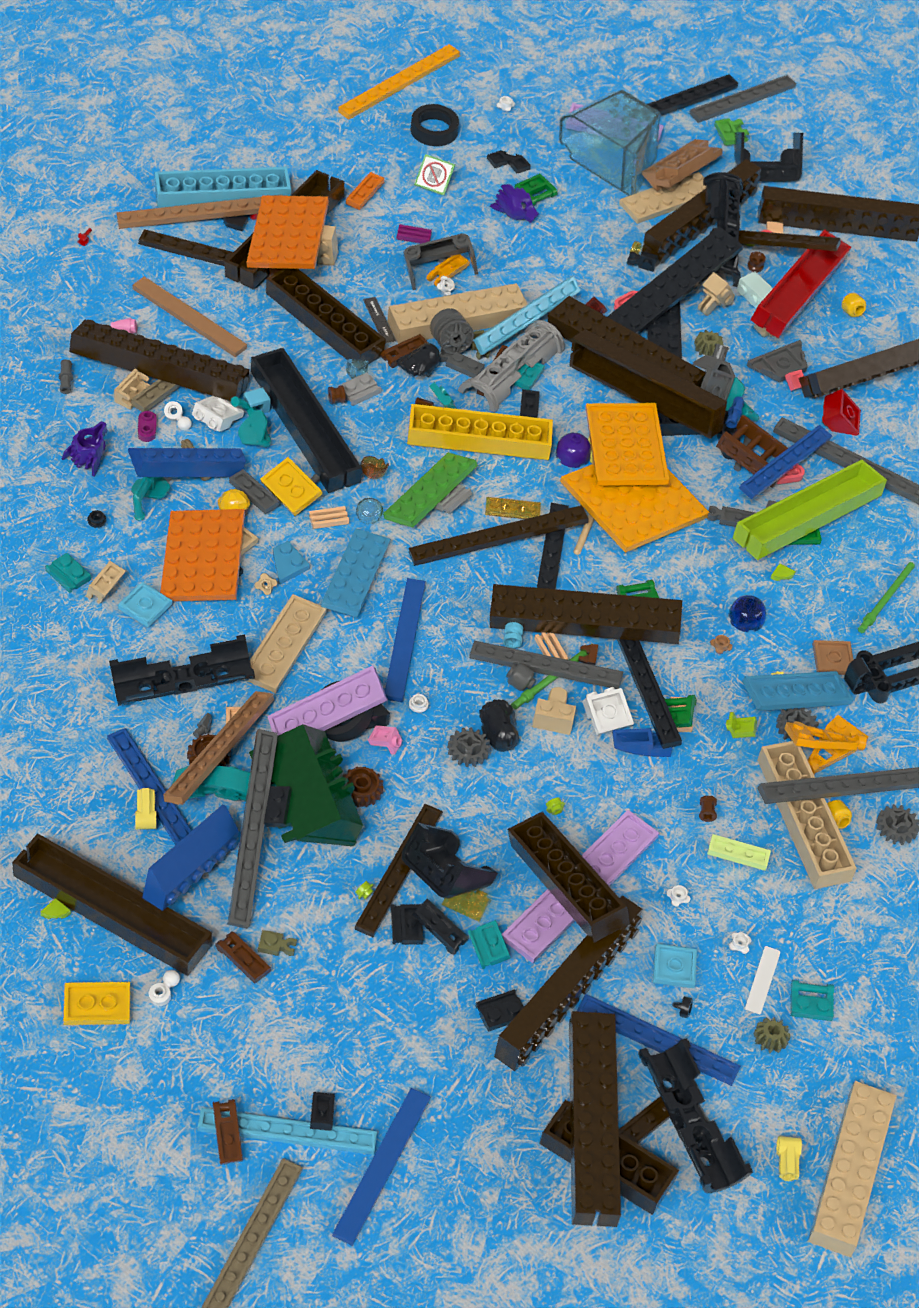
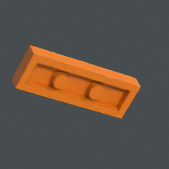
M370 172L346 198V204L360 210L384 184L385 178Z

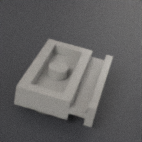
M368 373L340 384L344 386L346 400L350 401L352 406L380 394L382 390Z
M458 484L434 509L442 512L445 510L450 514L472 495L471 488L465 489V486Z

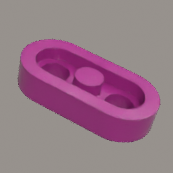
M143 411L139 414L138 438L143 442L153 441L156 437L157 416L154 412Z

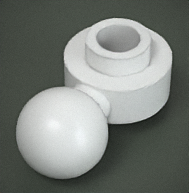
M175 401L167 403L164 408L167 418L173 421L177 420V426L180 430H189L192 422L188 417L182 416L183 408ZM177 409L176 414H171V411Z
M166 971L163 975V983H156L150 988L149 998L152 1004L164 1006L170 1001V987L176 986L180 981V975L177 971ZM157 991H163L161 995L156 994Z

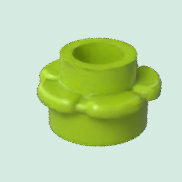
M559 797L553 798L546 803V811L552 813V815L560 814L565 803Z
M365 881L355 891L359 896L358 899L363 897L366 900L374 892L371 889L373 884L370 885Z

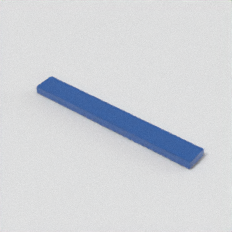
M818 425L744 481L739 489L750 499H754L827 443L832 435L821 425Z
M407 578L385 687L387 700L403 702L426 582L423 580Z
M126 728L107 735V740L138 788L155 790L156 816L176 845L192 831L174 803L164 802L163 794L166 792L165 788Z
M587 994L584 995L577 1009L578 1012L615 1014L616 1033L659 1053L665 1052V1050L673 1047L682 1039ZM689 1042L691 1045L689 1051L699 1071L732 1086L741 1066Z
M413 1088L409 1090L333 1231L332 1237L351 1246L354 1245L430 1101V1096Z

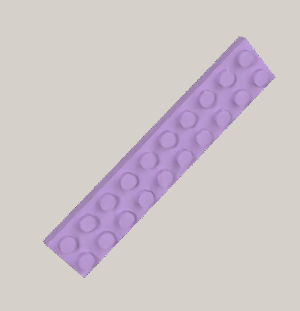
M627 810L582 854V857L610 886L658 838L659 832ZM547 889L502 933V937L505 943L531 963H534L575 920Z

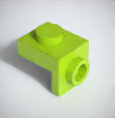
M730 712L729 719L726 720V728L730 731L733 738L755 737L757 719L756 717L737 718L734 712Z

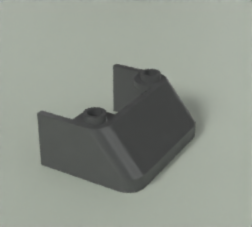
M458 234L407 247L404 250L403 257L412 289L416 290L411 266L468 252L474 273L477 275L475 253L469 236Z

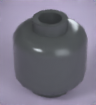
M523 663L513 664L506 675L508 677V684L519 691L525 690L526 687L530 689L535 682L533 678L534 671Z

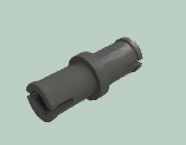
M65 359L60 363V392L62 394L71 393V381L73 380V374L71 373L72 362Z

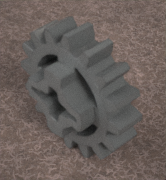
M805 708L786 709V711L782 709L777 718L776 728H779V734H784V740L789 738L792 741L784 729L786 722L794 723L798 721L815 728L818 727L819 722L815 721L816 716H811V710L806 712Z
M470 727L469 731H466L465 728H462L461 732L456 730L454 735H450V740L448 741V755H452V761L458 760V765H461L463 762L465 767H468L469 764L476 767L477 762L483 764V760L488 759L491 748L489 746L490 740L486 739V734L480 735L479 729L476 732H473L472 727Z
M893 804L891 809L886 806L884 811H880L876 823H878L877 830H881L880 836H887L886 841L893 840V844H896L897 841L901 845H904L905 841L911 843L912 839H916L919 832V820L915 819L917 814H910L911 809L904 810L903 805L897 808Z

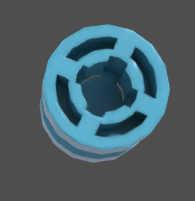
M510 622L505 625L504 633L506 635L504 636L503 644L506 647L515 649L522 645L523 626L516 622Z

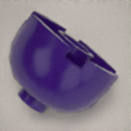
M572 432L560 438L556 446V457L561 460L560 463L567 467L578 468L584 463L586 465L590 460L591 444L584 435Z

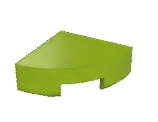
M779 563L770 579L780 581V579L789 580L794 577L796 571Z
M55 898L40 911V914L46 919H63L71 914V910Z

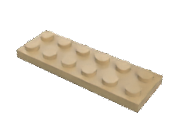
M697 172L689 177H685L671 188H662L659 191L650 188L620 199L619 204L638 224L675 211L706 188L703 185L704 177L700 172Z
M292 594L250 659L255 679H249L247 682L276 693L324 618L327 608Z

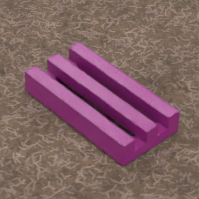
M399 224L396 239L420 244L429 242L432 229Z

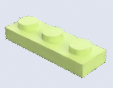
M712 834L707 854L766 871L771 850Z

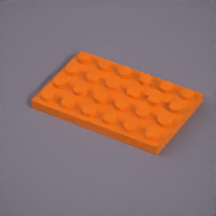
M262 196L246 262L247 268L315 269L329 204L328 197Z
M245 510L171 511L160 593L172 601L236 600Z

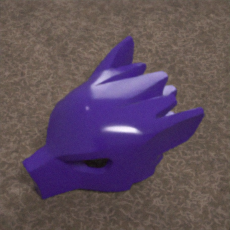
M510 184L501 185L503 190L499 189V194H496L498 200H495L496 203L490 205L494 210L505 213L514 220L525 219L531 223L539 216V213L533 206L529 193H526L523 188L514 189ZM523 202L526 204V207L524 209L521 204Z
M101 421L93 427L79 430L73 437L71 445L64 451L61 459L64 460L70 456L72 457L71 461L74 462L77 468L85 465V469L92 467V476L95 477L100 460L105 452L106 445L103 437L108 431L107 424Z

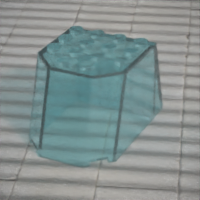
M624 90L612 92L560 118L559 141L561 145L565 144L572 161L630 196L638 193L645 180L642 171L653 165L657 158L660 112Z

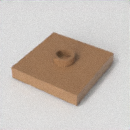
M813 641L816 671H837L839 675H845L849 663L854 660L851 642Z

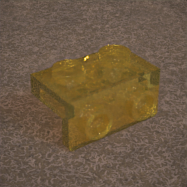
M477 890L476 893L469 892L449 899L444 898L442 905L480 922L491 900L487 898V893Z

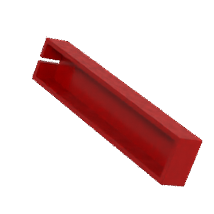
M825 229L819 235L824 237H836L828 231H826ZM841 240L837 251L807 249L757 306L750 321L761 328L765 327L767 332L779 339L844 262L852 247Z

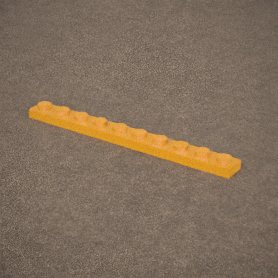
M448 44L338 107V112L350 120L460 57V51Z

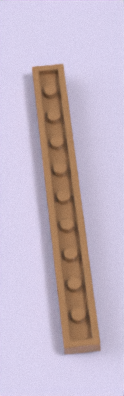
M262 197L117 212L118 227L123 229L258 214Z
M255 691L163 794L164 802L183 805L274 701L273 693Z

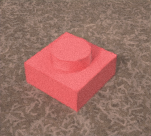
M802 370L785 375L791 391L801 389L799 378L804 376Z

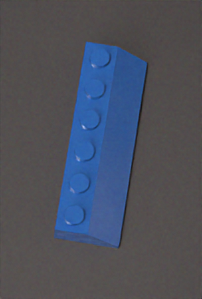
M128 448L137 477H231L241 471L246 464L241 448Z
M222 804L148 869L143 899L163 911L167 906L173 905L177 897L185 894L193 883H197L205 872H210L214 864L218 861L221 862L230 850L233 851L237 847L239 830L225 805Z

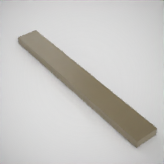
M282 1158L201 1308L230 1307L302 1173L303 1167Z

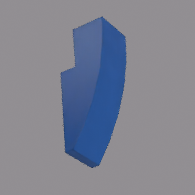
M651 728L612 730L615 749L642 756L671 757L672 747L662 749L657 734L652 733Z

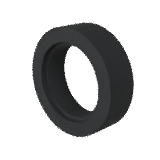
M439 104L423 105L413 112L410 131L412 136L422 144L434 147L445 146L457 138L459 118L452 109ZM435 119L445 122L449 128L443 131H432L424 128L420 123L425 120Z
M339 681L330 683V684H328L327 686H325L323 689H325V688H327V687H329V686H331V685H333V684H335V683H337V682H339ZM373 708L356 715L346 725L333 726L325 730L327 738L337 742L356 738L368 727L372 718Z

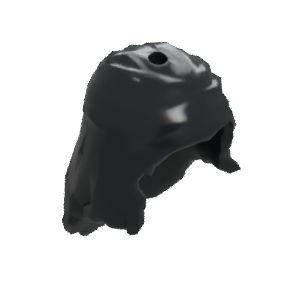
M424 343L409 354L396 360L398 367H401L413 376L426 374L429 378L440 362V353L435 345Z
M500 699L487 702L479 710L482 733L486 734V739L490 740V745L495 750L500 752L513 750L518 744L519 734L512 706L507 701Z

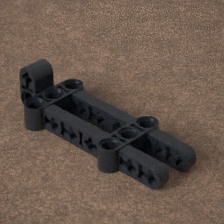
M919 642L875 655L865 650L858 652L856 659L849 663L844 680L853 694L868 692L874 702L879 704L885 703L890 693L919 684V667L886 676L883 672L884 669L919 659Z

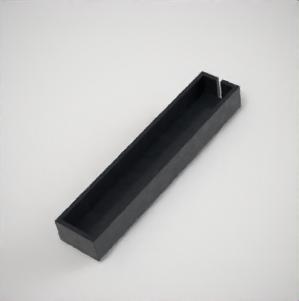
M284 348L251 357V374L260 388H264L274 410L315 474L320 477V481L326 491L330 493L342 489L343 485L349 487L361 483V465Z

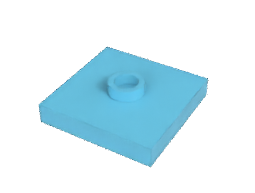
M141 582L118 604V609L144 626L149 627L172 605V600L146 583Z
M656 943L653 983L694 989L697 949Z

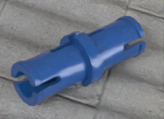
M735 397L732 406L728 410L729 416L726 420V426L729 428H735L738 419L742 415V407L745 402L742 397Z

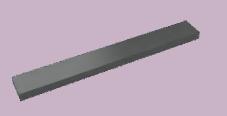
M788 75L690 109L689 114L700 123L796 88L797 83Z
M475 640L469 657L470 659L512 667L513 664L523 663L537 673L609 688L614 687L615 689L620 688L623 671Z

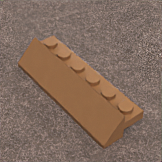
M694 139L643 170L642 175L656 191L662 188H671L685 177H689L693 172L699 171L701 167L708 165L709 162L716 160L717 157L723 154L722 148L709 147L708 140Z

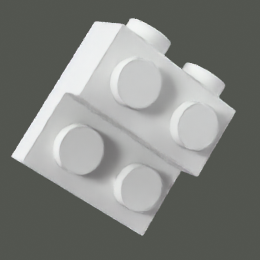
M215 396L195 402L192 412L196 420L208 424L209 428L219 432L230 428L232 421L242 418L244 414L242 409L233 407L229 401Z
M611 687L605 689L604 693L600 694L592 692L587 694L586 698L582 701L588 719L592 720L596 735L634 725L622 688L615 689Z

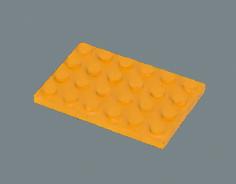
M586 403L585 410L597 486L669 484L656 403Z

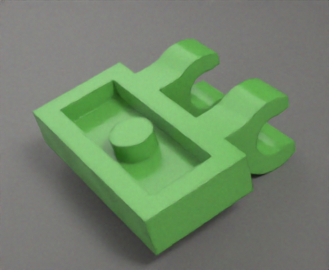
M730 118L715 120L714 126L725 146L735 144V132H745L744 142L748 141L745 135H749L747 129H742L741 125H744L742 119L731 121Z

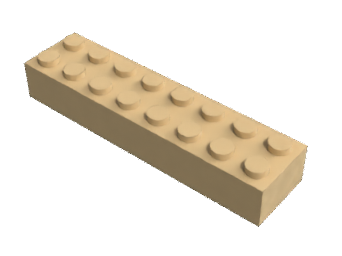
M515 283L389 306L387 322L399 344L419 334L426 340L434 338L430 331L431 320L439 311L453 308L458 310L472 327L473 331L492 328L526 306L527 302L518 284Z
M793 741L763 746L761 748L757 761L767 783L815 778L801 746H796ZM825 798L776 803L814 889L851 882L857 868Z
M857 1081L854 1082L845 1106L808 1239L809 1243L851 1257L855 1251L897 1095Z

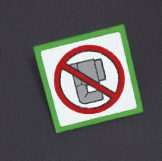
M425 154L414 185L445 195L455 164Z

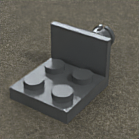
M716 343L712 357L705 355L694 361L693 365L707 370L701 388L727 401L735 374L730 363L725 361L729 347Z

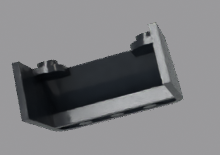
M735 132L734 159L736 166L745 159L750 161V152L744 149L745 132ZM793 133V149L783 150L780 155V161H751L761 168L759 181H798L801 178L803 133Z

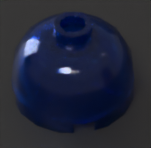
M744 595L733 602L728 615L731 619V624L736 629L749 632V630L758 631L763 627L767 613L764 603L758 597Z

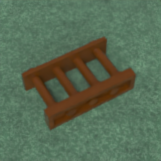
M742 415L738 421L737 431L733 435L726 431L716 447L752 474H755L767 465L768 462L766 460L771 455L776 458L788 449V447L745 415ZM743 434L751 439L746 446L738 440ZM756 445L765 450L761 456L752 451ZM778 479L775 483H773L770 487L773 488V487L777 484V482L779 481V479Z

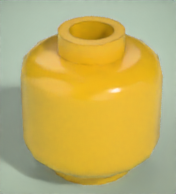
M847 294L842 300V309L849 316L858 317L865 312L866 301L859 294Z
M833 800L827 803L838 829L847 827L852 818L851 810L841 800Z

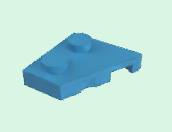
M289 541L273 548V558L279 584L310 569V564Z

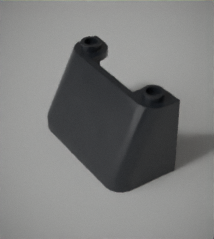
M417 823L402 851L403 862L442 898L449 899L486 888L494 882L498 875L489 866L478 868L462 862L455 855L459 849L460 840L452 830Z

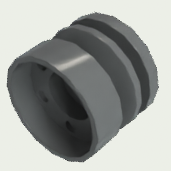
M453 308L441 310L431 320V334L445 352L456 354L464 352L470 347L473 342L474 332L458 310Z

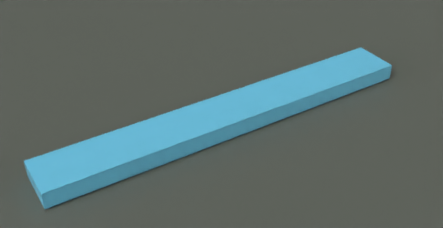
M574 276L567 278L473 339L480 355H484L553 310L566 297H573L579 293L580 289Z
M201 1108L197 1131L216 1133L213 1109ZM230 1111L221 1112V1118L230 1117ZM237 1112L240 1137L374 1155L377 1131L334 1125L332 1131L310 1129V1122Z

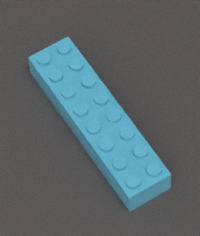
M287 167L155 172L157 208L267 195L291 196Z

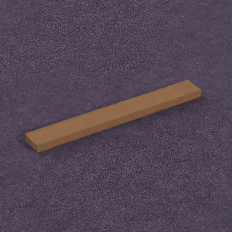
M145 276L132 285L133 290L232 356L237 357L247 349L245 342Z

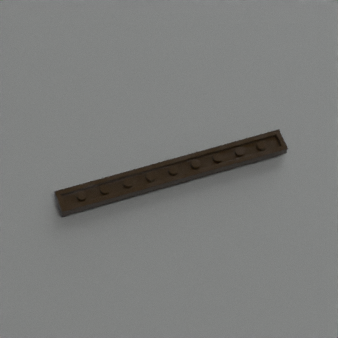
M582 505L410 547L409 555L414 566L586 524L588 523V516Z

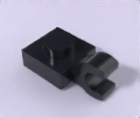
M643 251L641 255L630 252L627 264H639L638 268L654 272L658 255Z

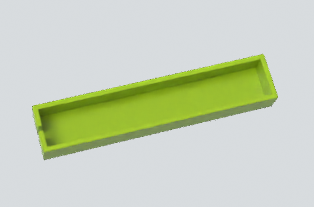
M860 460L737 522L732 539L743 548L747 547L746 551L759 560L882 496L887 479L865 461Z

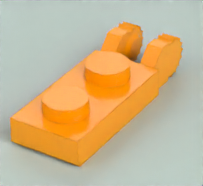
M461 254L453 255L429 272L426 279L432 281L436 278L434 285L437 287L442 276L447 278L453 277L470 265V261Z

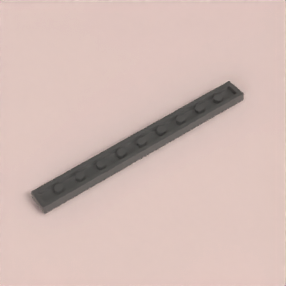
M783 417L773 430L774 433L794 443L810 432ZM830 440L814 452L844 468L863 460L887 479L885 488L919 504L918 484Z
M262 729L256 731L227 925L246 929L250 927L264 832V818L278 733Z
M919 767L760 783L757 789L765 804L919 788Z

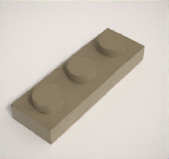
M158 379L133 397L131 404L141 412L148 411L180 386Z

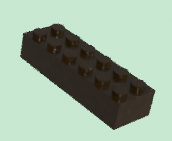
M565 1099L543 1130L539 1144L571 1164L570 1102ZM619 1133L620 1195L653 1215L674 1184L679 1170Z

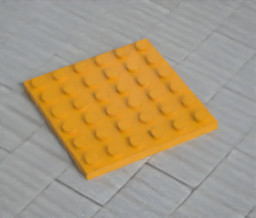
M594 464L561 476L560 479L564 487L625 553L704 520L708 517V513H710L669 469L668 485L597 486Z

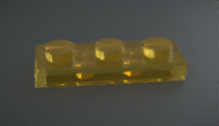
M486 497L485 515L528 519L540 516L541 502Z

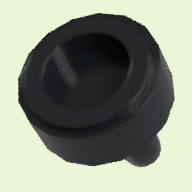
M684 996L682 1003H672L674 1008L680 1009V1017L689 1018L693 1005L691 997Z

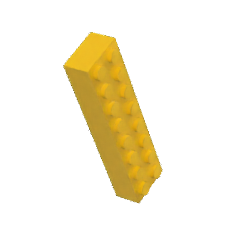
M411 404L407 444L549 460L552 446L553 420Z

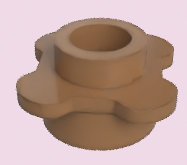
M718 635L710 641V644L715 647L718 654H722L726 650H732L730 639L725 635Z

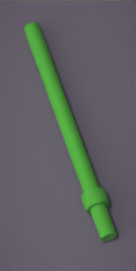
M909 562L873 610L866 614L858 628L860 633H864L869 626L873 625L877 615L914 569V563Z
M580 651L569 660L579 662V656L585 657L588 654L585 651ZM548 675L530 690L526 689L522 692L520 697L511 703V706L517 709L524 703L530 702L538 692L558 677Z

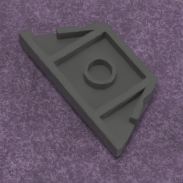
M801 340L750 359L747 362L749 368L778 382L786 380V374L798 370L806 372L808 367L805 353L801 348Z

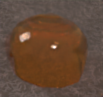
M373 456L363 457L360 463L363 474L371 479L382 478L389 467V463L385 464L384 458L377 459Z

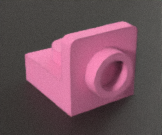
M375 726L368 741L370 745L387 747L390 754H396L401 746L402 738L396 727Z

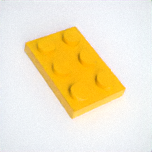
M289 457L260 478L261 483L294 516L323 494L322 490Z
M130 982L65 983L64 1025L130 1024Z

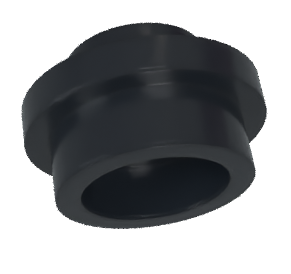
M94 510L87 518L88 524L91 527L100 528L106 524V516L102 511Z

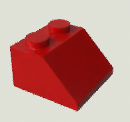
M843 389L825 396L822 417L824 425L828 426L832 432L854 436L859 435L861 410Z

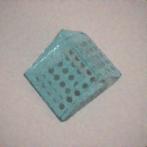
M348 359L346 372L350 378L353 379L367 373L368 361Z

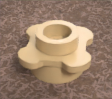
M262 573L259 581L255 582V588L262 590L265 595L271 594V589L277 585V580L267 573Z

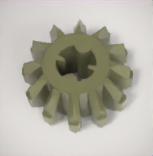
M707 330L699 332L694 342L695 351L699 352V355H709L711 357L716 343L724 346L723 337L719 336V333L708 332Z
M775 1016L771 1021L766 1017L763 1019V1022L759 1021L754 1031L755 1044L761 1045V1051L766 1048L769 1054L773 1050L779 1053L781 1049L787 1047L790 1040L789 1026H783V1020L777 1022Z

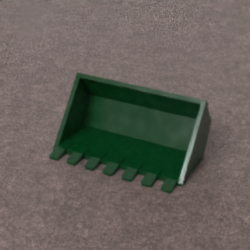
M304 724L277 736L271 784L290 786L292 789L286 827L292 825L293 830L281 835L283 842L287 843L297 840L354 847L363 824L351 797L355 787L353 783L346 785L348 779L343 777V770L339 767L343 761L342 755H335L337 753L336 749L331 748L325 731ZM253 750L249 752L251 758L253 757Z

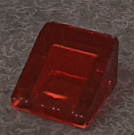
M595 296L585 304L601 314L608 311Z

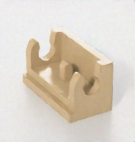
M134 369L114 389V402L131 410L134 407L131 404V399L150 386L144 382L148 381L149 378L138 372L137 369Z
M109 561L89 585L86 597L91 599L95 595L98 598L97 603H101L126 571L112 561Z

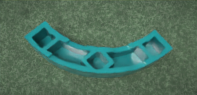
M216 766L188 799L205 797V794H215L218 798L246 801L250 773L233 766ZM187 767L176 770L172 784L187 769Z

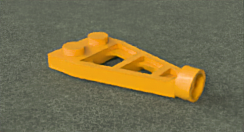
M839 715L829 722L824 729L851 737L856 734L865 735L867 740L869 737ZM814 748L807 761L815 775L817 772L855 753L857 750L824 749L832 755L825 760L818 754L821 749Z
M798 721L794 723L786 722L784 728L796 746L863 751L867 743L865 735L856 734L851 737L807 726ZM813 736L820 737L822 740H815Z

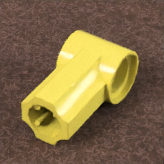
M142 788L137 790L136 829H156L155 790Z
M778 1136L776 1153L779 1156V1178H782L783 1181H793L799 1178V1158L802 1150L801 1138Z

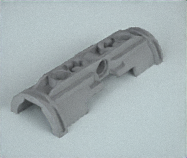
M543 320L534 321L525 329L524 335L505 349L498 358L475 378L467 379L462 383L458 391L463 394L469 388L475 387L484 393L489 403V410L495 413L499 409V404L510 395V386L521 378V374L517 372L519 368L524 364L532 368L541 359L544 365L557 352L561 354L565 350L562 335L552 324ZM531 335H536L539 338H532ZM490 371H496L498 374H491Z

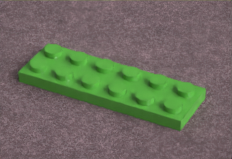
M448 452L383 513L384 519L413 528L478 466L477 461Z

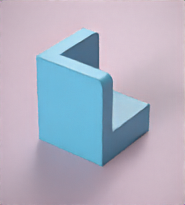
M264 388L243 393V400L247 401L250 407L259 406L264 413L270 412V398Z

